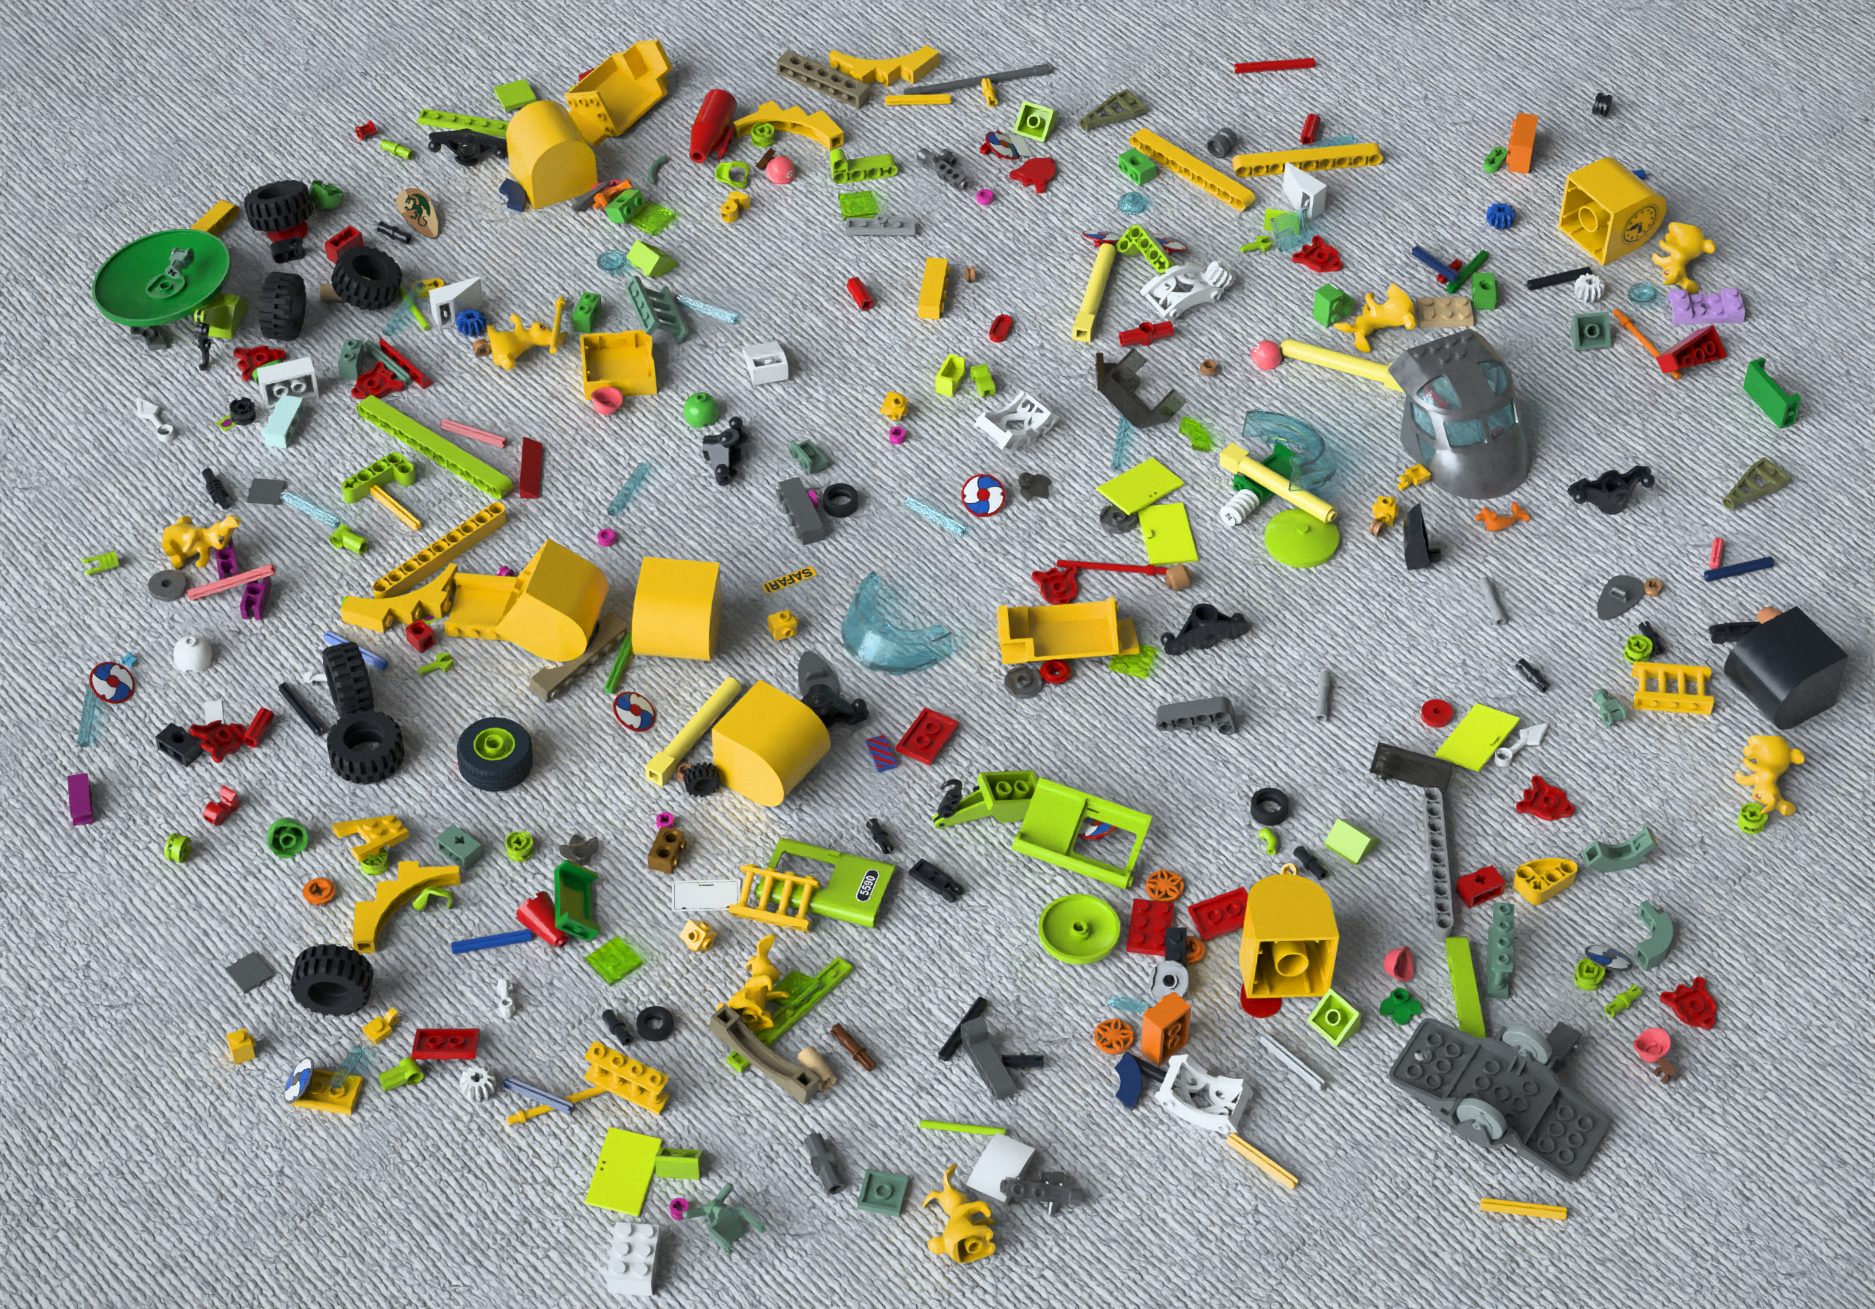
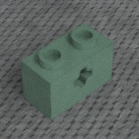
M345 339L338 362L340 379L357 380L365 358L363 340Z
M454 824L436 837L438 851L465 871L483 857L481 842L476 838L473 839L463 828H458Z

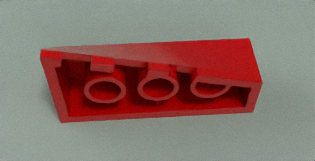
M1714 325L1696 330L1657 356L1656 359L1662 373H1667L1728 356Z

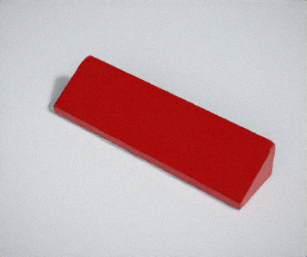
M382 338L379 339L381 350L411 374L412 380L421 388L425 389L434 383L391 344Z
M523 437L519 484L520 498H539L543 444L527 437Z

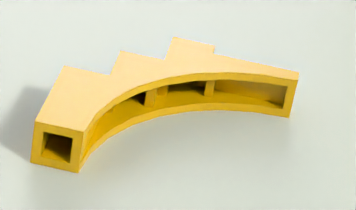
M926 45L918 51L905 56L883 60H868L855 58L832 50L829 53L831 67L867 85L876 80L889 87L899 78H903L912 84L916 83L939 65V52Z
M771 100L759 105L757 112L733 122L734 136L736 138L751 134L753 125L760 122L765 124L766 122L774 127V131L790 132L809 137L822 144L829 151L844 145V132L823 110L807 116L798 105L782 111Z
M450 563L435 580L405 595L383 599L348 596L341 607L343 622L384 633L391 626L393 620L410 625L416 622L422 613L442 618L451 606L449 596L453 586L456 584L455 576L456 573H459L458 565Z
M419 861L399 862L398 881L377 882L376 901L355 902L354 949L359 953H376L379 936L390 917L401 906L419 896L427 887L441 888L461 885L459 866L420 867Z

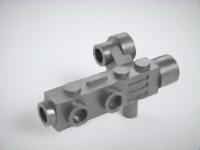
M922 148L918 152L917 159L935 171L941 180L944 181L946 179L949 181L948 183L954 189L959 188L960 190H965L969 187L970 182L966 177L952 167L957 163V158L953 156L952 152L943 149L938 157L926 148Z
M1043 1171L1041 1180L1029 1178L1026 1180L1023 1177L1016 1176V1178L1006 1177L1000 1183V1192L1005 1196L1048 1202L1046 1212L1048 1215H1055L1057 1203L1081 1205L1083 1199V1189L1071 1187L1063 1183L1064 1174L1061 1171Z

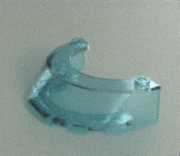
M1262 409L1246 412L1242 432L1243 438L1259 436L1266 444H1277L1280 442L1283 445L1293 443L1298 445V449L1303 451L1295 456H1291L1289 460L1290 465L1293 467L1288 488L1290 492L1319 488L1324 486L1325 482L1333 480L1337 470L1336 461L1322 436L1312 425L1284 414L1264 411Z
M873 571L866 576L852 599L841 627L844 646L856 662L875 672L881 670L889 672V675H905V672L915 670L921 672L952 653V632L942 625H934L921 630H903L884 622L878 616L874 607L875 596L883 584L882 579Z

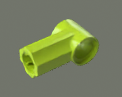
M341 524L329 536V541L336 548L345 547L358 554H364L369 545L367 539L353 533L352 529L346 524Z
M412 1057L404 1058L397 1067L378 1074L379 1081L385 1092L405 1083L408 1085L417 1084L424 1077L416 1059H412Z

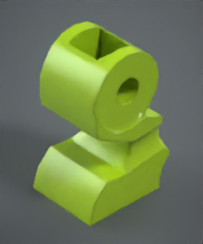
M987 364L972 366L970 379L973 382L975 381L978 395L980 397L994 395L996 393L995 385Z

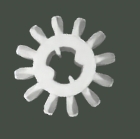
M1213 261L1205 272V276L1212 284L1223 289H1228L1235 279L1233 271L1218 261Z
M1587 273L1585 276L1581 275L1575 283V294L1579 295V299L1584 298L1585 302L1587 300L1592 302L1599 300L1605 291L1604 281L1601 280V276L1596 277L1595 274L1589 275Z
M478 1064L475 1069L469 1067L468 1072H463L462 1079H460L462 1093L464 1096L468 1095L470 1101L475 1097L478 1101H480L481 1097L488 1099V1094H494V1087L497 1085L493 1071H488L487 1066L481 1069Z

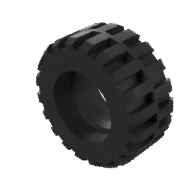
M297 180L276 181L275 183L260 186L258 189L248 193L243 202L251 227L257 231L264 232L283 230L296 226V224L307 220L312 215L314 209L308 186L302 181Z
M355 246L346 249L340 254L331 281L336 294L342 297L345 303L348 302L350 306L359 307L361 310L369 309V311H375L376 309H384L394 302L402 282V272L398 263H395V260L389 257L386 252L378 251L379 249L369 248V246Z
M274 271L265 278L260 294V331L267 339L293 341L299 336L304 323L306 286L304 279L298 274Z
M349 641L326 647L322 651L323 666L330 694L339 717L345 718L347 714L351 712L352 714L357 713L358 710H363V712L373 710L374 698L371 683L357 643Z
M358 710L354 714L351 712L345 718L341 717L337 721V725L334 724L331 727L327 736L330 764L334 772L346 781L351 780L355 784L361 782L363 785L369 784V782L378 783L383 778H389L391 773L394 774L399 769L398 766L403 762L405 750L400 726L391 716H385L383 712L378 711L376 713L374 710L365 712ZM363 742L381 744L376 749L368 752L351 750L354 746Z
M319 944L318 947L311 946L301 952L295 960L290 990L298 1003L301 1002L304 1008L311 1009L312 1012H320L326 1016L328 1014L333 1016H340L341 1014L345 1016L350 1015L352 1012H358L369 1001L374 976L373 967L363 954L360 955L355 949L350 950L347 946L342 945L340 947L337 944Z

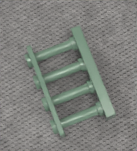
M634 275L626 285L625 290L645 334L651 336L656 329H661L672 333L676 343L680 344L689 331L668 286H664L660 292L644 288L640 277ZM648 296L656 298L657 301L649 299ZM654 308L660 309L662 312L655 311ZM660 320L667 321V324L660 322Z
M1494 902L1493 927L1488 929L1486 998L1507 999L1508 972L1513 971L1514 904Z

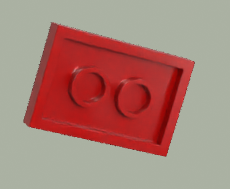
M925 707L896 745V751L931 766L958 729L959 722Z
M1244 887L1187 907L1202 942L1244 927L1248 894Z
M1134 898L1126 952L1165 956L1166 928H1171L1174 903Z
M416 1029L412 1059H476L480 1029Z

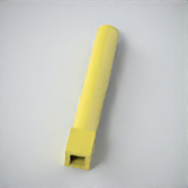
M1102 244L1099 248L1081 309L1077 313L1073 326L1074 340L1091 341L1096 316L1116 255V248L1111 244Z
M1288 338L1281 343L1280 351H1282L1283 356L1382 382L1386 388L1404 392L1388 372V368L1393 363H1390L1388 366Z
M1231 443L1221 451L1220 466L1232 473L1245 475L1324 523L1332 522L1336 518V507L1249 457V452Z
M726 678L663 752L658 751L645 766L646 779L662 787L676 772V765L741 692V684L737 679Z

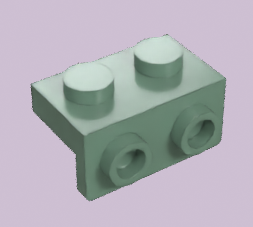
M810 439L800 444H797L794 440L790 441V455L792 458H796L801 468L805 469L810 475L829 466L828 460Z

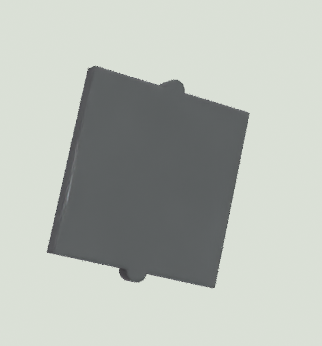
M253 478L251 488L248 489L247 503L279 505L281 497L284 495L285 480Z
M255 952L242 959H237V962L225 968L226 973L244 994L255 987H260L262 983L273 977L271 971Z

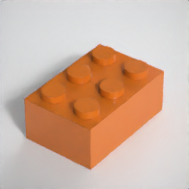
M1518 112L1517 119H1513L1512 129L1515 130H1511L1506 164H1509L1508 171L1528 174L1538 115Z
M1174 991L1168 996H1163L1158 1004L1154 1007H1149L1143 1014L1141 1052L1158 1066L1188 1043L1191 1005Z

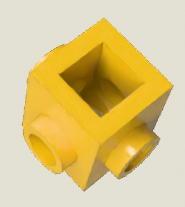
M889 390L880 413L886 415L891 420L900 421L902 415L906 416L909 410V406H907L909 399L900 393H894Z
M1378 496L1377 503H1373L1372 514H1375V519L1378 518L1380 522L1384 521L1386 526L1393 527L1394 517H1398L1399 506H1396V498Z
M789 609L768 616V628L775 641L797 635L798 619L795 615H792Z
M689 920L679 937L688 943L687 946L695 952L708 951L714 944L717 933L712 930V926L707 922Z

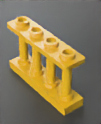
M1635 661L1632 668V677H1639V691H1635L1632 702L1633 709L1711 715L1714 697L1706 696L1705 682H1709L1712 668ZM1647 678L1658 679L1659 692L1647 691ZM1666 679L1678 680V694L1667 693ZM1686 681L1697 682L1698 695L1686 694Z
M749 863L746 866L740 865V871L746 874L739 902L736 905L730 904L728 912L731 916L810 933L812 924L807 920L806 913L812 889L821 888L817 878L811 876L800 878L792 872L781 874L773 868L762 870L758 869L757 865ZM754 876L766 878L759 907H756V909L748 908L749 905H747ZM773 880L785 882L779 909L776 913L768 912V909H766ZM793 884L805 886L798 915H795V918L787 916L788 914L786 913Z
M597 1041L592 1043L585 1055V1060L592 1063L584 1076L585 1080L659 1116L669 1100V1095L662 1092L669 1080V1076Z

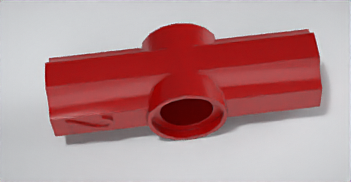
M1171 321L1158 324L1143 322L1139 325V328L1119 332L1120 344L1122 347L1138 343L1149 346L1156 339L1173 336V325Z

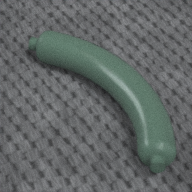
M668 156L659 157L648 170L650 184H655V171L661 164L667 161Z

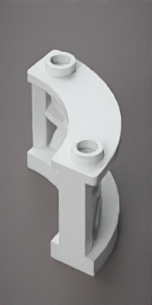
M1186 263L1185 266L1179 267L1176 265L1165 270L1166 273L1159 278L1157 276L1154 277L1140 292L1157 308L1164 318L1174 321L1183 311L1193 305L1202 302L1215 303L1221 297L1224 289L1212 284L1203 272L1205 268L1202 265ZM1178 282L1194 285L1191 292H1174ZM1155 298H1161L1160 302H1158ZM1168 299V302H1167V308H1168V309L1165 310V309L1162 307V305H1163L1164 302Z
M1021 391L1003 409L990 413L983 412L977 418L974 427L986 431L999 442L997 446L1001 449L1016 451L1018 447L1023 446L1025 448L1035 443V438L1041 433L1045 435L1060 417L1031 394ZM1030 401L1035 404L1031 412H1029L1030 404H1028ZM1038 407L1041 410H1043L1044 413H1037ZM1025 420L1023 430L1005 429L1008 421Z
M1189 1055L1171 1056L1169 1060L1171 1066L1160 1091L1155 1095L1161 1102V1105L1184 1120L1200 1127L1219 1131L1223 1134L1228 1132L1236 1133L1238 1130L1237 1125L1248 1099H1252L1254 1094L1245 1080L1231 1079L1219 1075L1218 1078L1208 1075V1070L1197 1064ZM1173 1084L1176 1085L1177 1088L1171 1091ZM1202 1089L1209 1091V1097L1216 1105L1198 1109L1193 1103L1189 1092L1197 1093ZM1227 1109L1233 1110L1230 1117L1227 1116L1229 1113Z

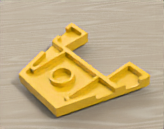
M395 815L332 824V830L338 838L359 832L366 840L367 844L352 848L353 856L358 862L366 860L365 856L370 853L373 856L378 854L379 849L386 845L390 848L409 838L408 830Z

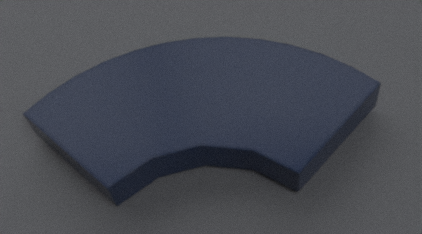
M506 178L499 188V193L508 198L507 208L523 212L526 207L525 192L517 182Z
M1127 1053L1114 1067L1121 1081L1120 1088L1115 1096L1132 1111L1142 1093V1074L1135 1059Z

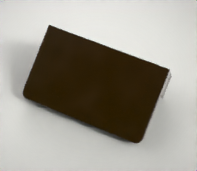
M1096 353L1097 391L1119 390L1117 363H1104L1103 353Z

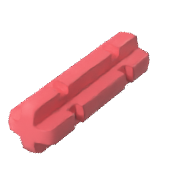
M1714 538L1709 563L1710 568L1716 569L1720 566L1724 543L1722 538Z

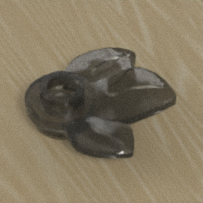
M1028 472L1020 474L1018 478V483L1021 487L1020 493L1027 501H1030L1033 496L1048 499L1049 489L1047 486L1052 483L1048 477L1041 474L1033 475Z
M574 834L569 845H560L559 851L564 858L571 859L572 862L584 866L591 861V856L598 851L599 841L597 837H594L586 842L580 836Z

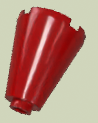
M547 891L536 893L537 898L534 900L529 898L519 907L516 912L518 916L516 919L552 947L561 948L569 941V934L555 928V904Z

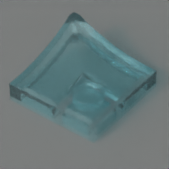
M1307 208L1294 210L1270 219L1279 252H1284L1311 241Z

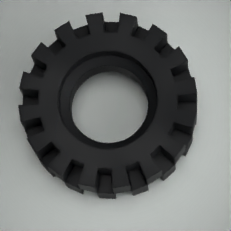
M699 762L697 766L693 764L691 769L687 768L686 772L683 773L685 788L689 795L704 797V794L709 796L710 792L715 793V789L720 788L719 772L712 763L707 764V762H703V765H701Z

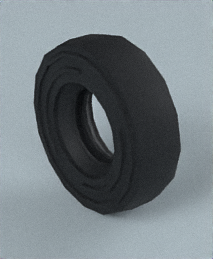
M661 1006L645 1008L639 1013L636 1021L637 1031L640 1036L654 1042L667 1038L672 1033L674 1026L672 1014ZM658 1018L662 1020L663 1025L658 1029H651L647 1026V1022L650 1019Z

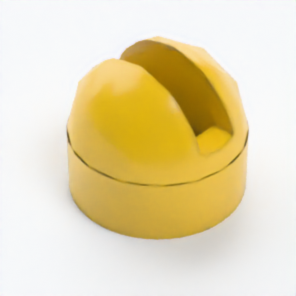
M1288 863L1282 867L1281 873L1298 875L1299 868L1295 864ZM1288 868L1292 869L1294 874L1288 871Z

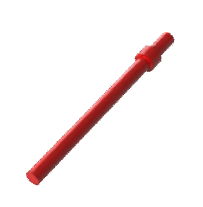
M1057 560V567L1068 568L1070 565H1074L1078 569L1145 573L1147 576H1154V574L1166 575V571L1169 569L1166 567H1155V565L1151 564L1139 566Z

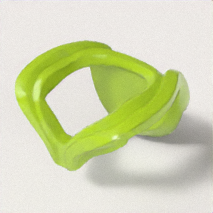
M742 161L722 162L717 166L715 176L719 182L727 183L734 188L743 189L747 185L750 166ZM732 167L746 170L744 182H734L730 179L729 173Z
M431 886L425 888L412 902L414 909L422 911L426 908L430 893L448 897L447 909H450L453 895L448 890Z

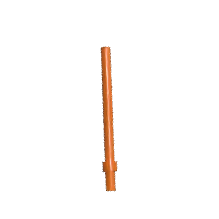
M1618 308L1613 311V314L1620 321L1619 323L1624 328H1627L1655 358L1661 354L1632 324V320L1628 316H1625ZM1678 370L1669 372L1676 380L1682 377Z

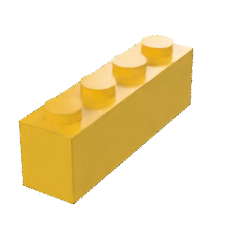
M927 257L918 304V318L939 319L940 313H944L945 303L942 301H946L947 290L945 288L948 289L949 278L947 277H950L951 266H948V259Z

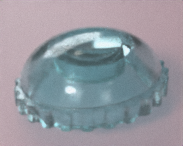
M1128 192L1119 198L1117 206L1125 214L1137 215L1145 211L1147 202L1141 194Z
M617 250L604 251L597 257L598 268L607 274L618 273L626 265L625 254Z
M1639 283L1632 285L1628 289L1627 296L1634 305L1645 307L1656 301L1658 291L1652 284Z

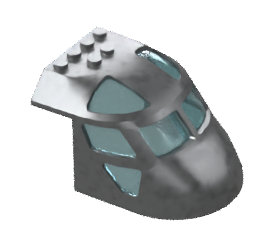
M1467 329L1410 348L1388 368V372L1406 394L1400 442L1417 464L1420 463L1431 473V482L1452 495L1475 500L1504 496L1514 491L1523 483L1529 471V454L1512 376L1507 365L1484 336L1471 329Z

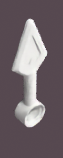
M138 397V418L150 419L157 428V435L160 441H171L174 438V431L171 425H163L157 417L160 407ZM163 432H170L169 434L162 435Z
M1548 723L1521 729L1518 742L1510 748L1503 747L1496 750L1494 756L1495 764L1500 767H1507L1511 764L1512 755L1525 745H1540L1548 728ZM1505 755L1508 757V759L1503 760L1500 759L1498 756Z

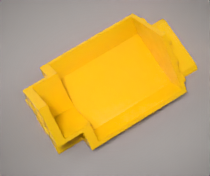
M660 40L637 41L625 52L613 53L564 95L567 104L571 108L569 114L586 141L594 147H597L607 137L621 135L668 94L666 86L669 84L666 74L673 69V66Z
M1110 597L1102 602L1037 607H1007V605H1001L996 608L998 622L996 630L997 634H999V646L1003 664L1140 654L1133 618L1116 619L1119 607L1118 601H1115L1114 597Z

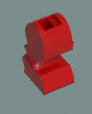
M224 785L219 791L221 800L219 802L210 801L202 815L205 820L215 826H220L227 816H230L233 811H237L241 804L237 793Z

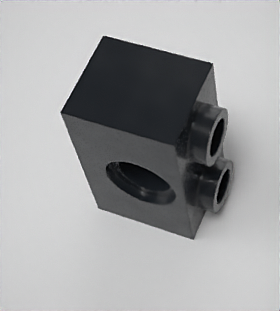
M172 722L155 737L158 750L185 767H188L203 753L201 740L186 732L183 727H178Z

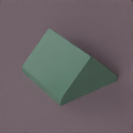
M1609 312L1573 315L1570 335L1575 350L1611 347Z

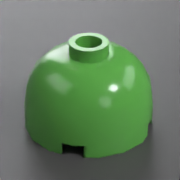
M314 179L309 193L315 208L325 211V209L330 210L339 206L345 195L343 191L333 184H322V180Z
M698 392L687 398L684 404V417L688 424L702 428L709 423L710 426L719 419V405L713 395Z
M283 817L270 825L267 831V843L276 856L292 858L296 856L295 853L305 850L308 844V834L300 821L291 817Z

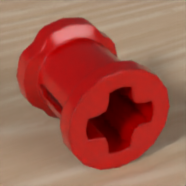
M371 120L365 125L355 127L359 140H364V137L371 134H377L376 127Z

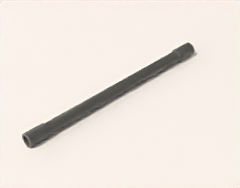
M1047 63L1030 68L922 87L917 86L904 89V95H925L981 85L983 78H989L991 83L1032 75L1037 76L1050 73V69Z

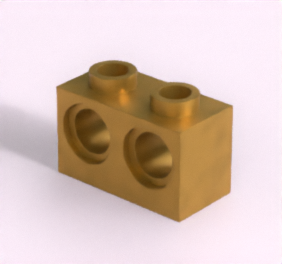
M661 826L647 856L649 869L672 874L674 867L679 865L681 852H684L686 849L687 841L684 839V831Z

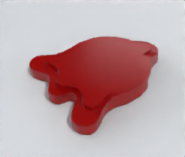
M1049 157L1032 158L1027 160L1020 168L1010 171L1009 176L1013 180H1020L1025 187L1034 185L1037 193H1044L1046 184L1055 177V161Z
M1318 235L1312 238V246L1305 244L1302 246L1301 252L1292 255L1293 262L1304 264L1316 272L1325 273L1342 269V262L1338 257V251L1326 245Z
M257 346L252 349L235 348L233 352L236 358L241 359L238 361L237 366L243 371L242 379L244 381H249L253 378L252 373L256 368L275 360L283 361L286 358L284 350L275 348L271 350L268 349V346Z
M379 361L370 371L361 374L357 378V383L351 390V395L356 399H365L369 395L381 399L391 392L403 390L404 382L392 380L395 378L394 372L386 370L385 364Z
M1070 565L1062 573L1057 568H1051L1047 572L1034 571L1032 573V580L1038 583L1042 598L1053 605L1070 604L1077 597L1078 585L1075 580L1078 574L1077 566Z
M216 720L208 725L193 724L189 732L193 736L203 738L201 747L211 752L214 762L221 763L225 756L234 754L240 749L246 729L242 724L230 723V725L223 724L222 720Z
M1539 775L1531 778V785L1534 790L1525 789L1523 791L1524 800L1516 804L1517 812L1530 813L1546 821L1571 817L1575 812L1574 806L1565 797V792L1557 787L1546 784Z
M1696 977L1692 988L1679 984L1674 992L1661 993L1660 1001L1670 1006L1683 1023L1706 1030L1714 1027L1717 1006L1712 996L1705 989V979L1703 977Z

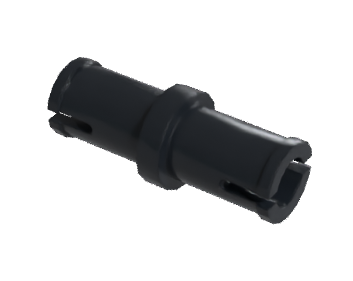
M382 221L378 223L377 232L389 236L390 239H396L406 245L411 241V234L399 230L397 226L392 227Z
M1645 621L1646 626L1641 622L1638 629L1643 636L1648 637L1652 641L1654 655L1658 656V651L1660 654H1663L1665 647L1659 640V634L1653 630L1648 621Z
M1524 658L1520 659L1515 667L1526 677V680L1529 683L1532 682L1541 693L1548 690L1547 687H1550V683L1540 675V671L1536 668L1534 669Z
M876 818L870 819L873 825L867 821L866 826L873 835L872 839L875 843H878L883 854H890L887 847L893 851L894 845L890 842L887 831L882 829Z
M1302 845L1294 850L1293 855L1318 880H1323L1328 875V871L1318 862L1317 857L1311 855Z
M612 1009L605 1010L601 1017L609 1026L611 1034L618 1038L622 1046L630 1045L634 1038L625 1028V1023L619 1020Z
M1020 1053V1055L1001 1054V1061L1005 1067L1020 1068V1070H1025V1068H1044V1055H1025V1053Z

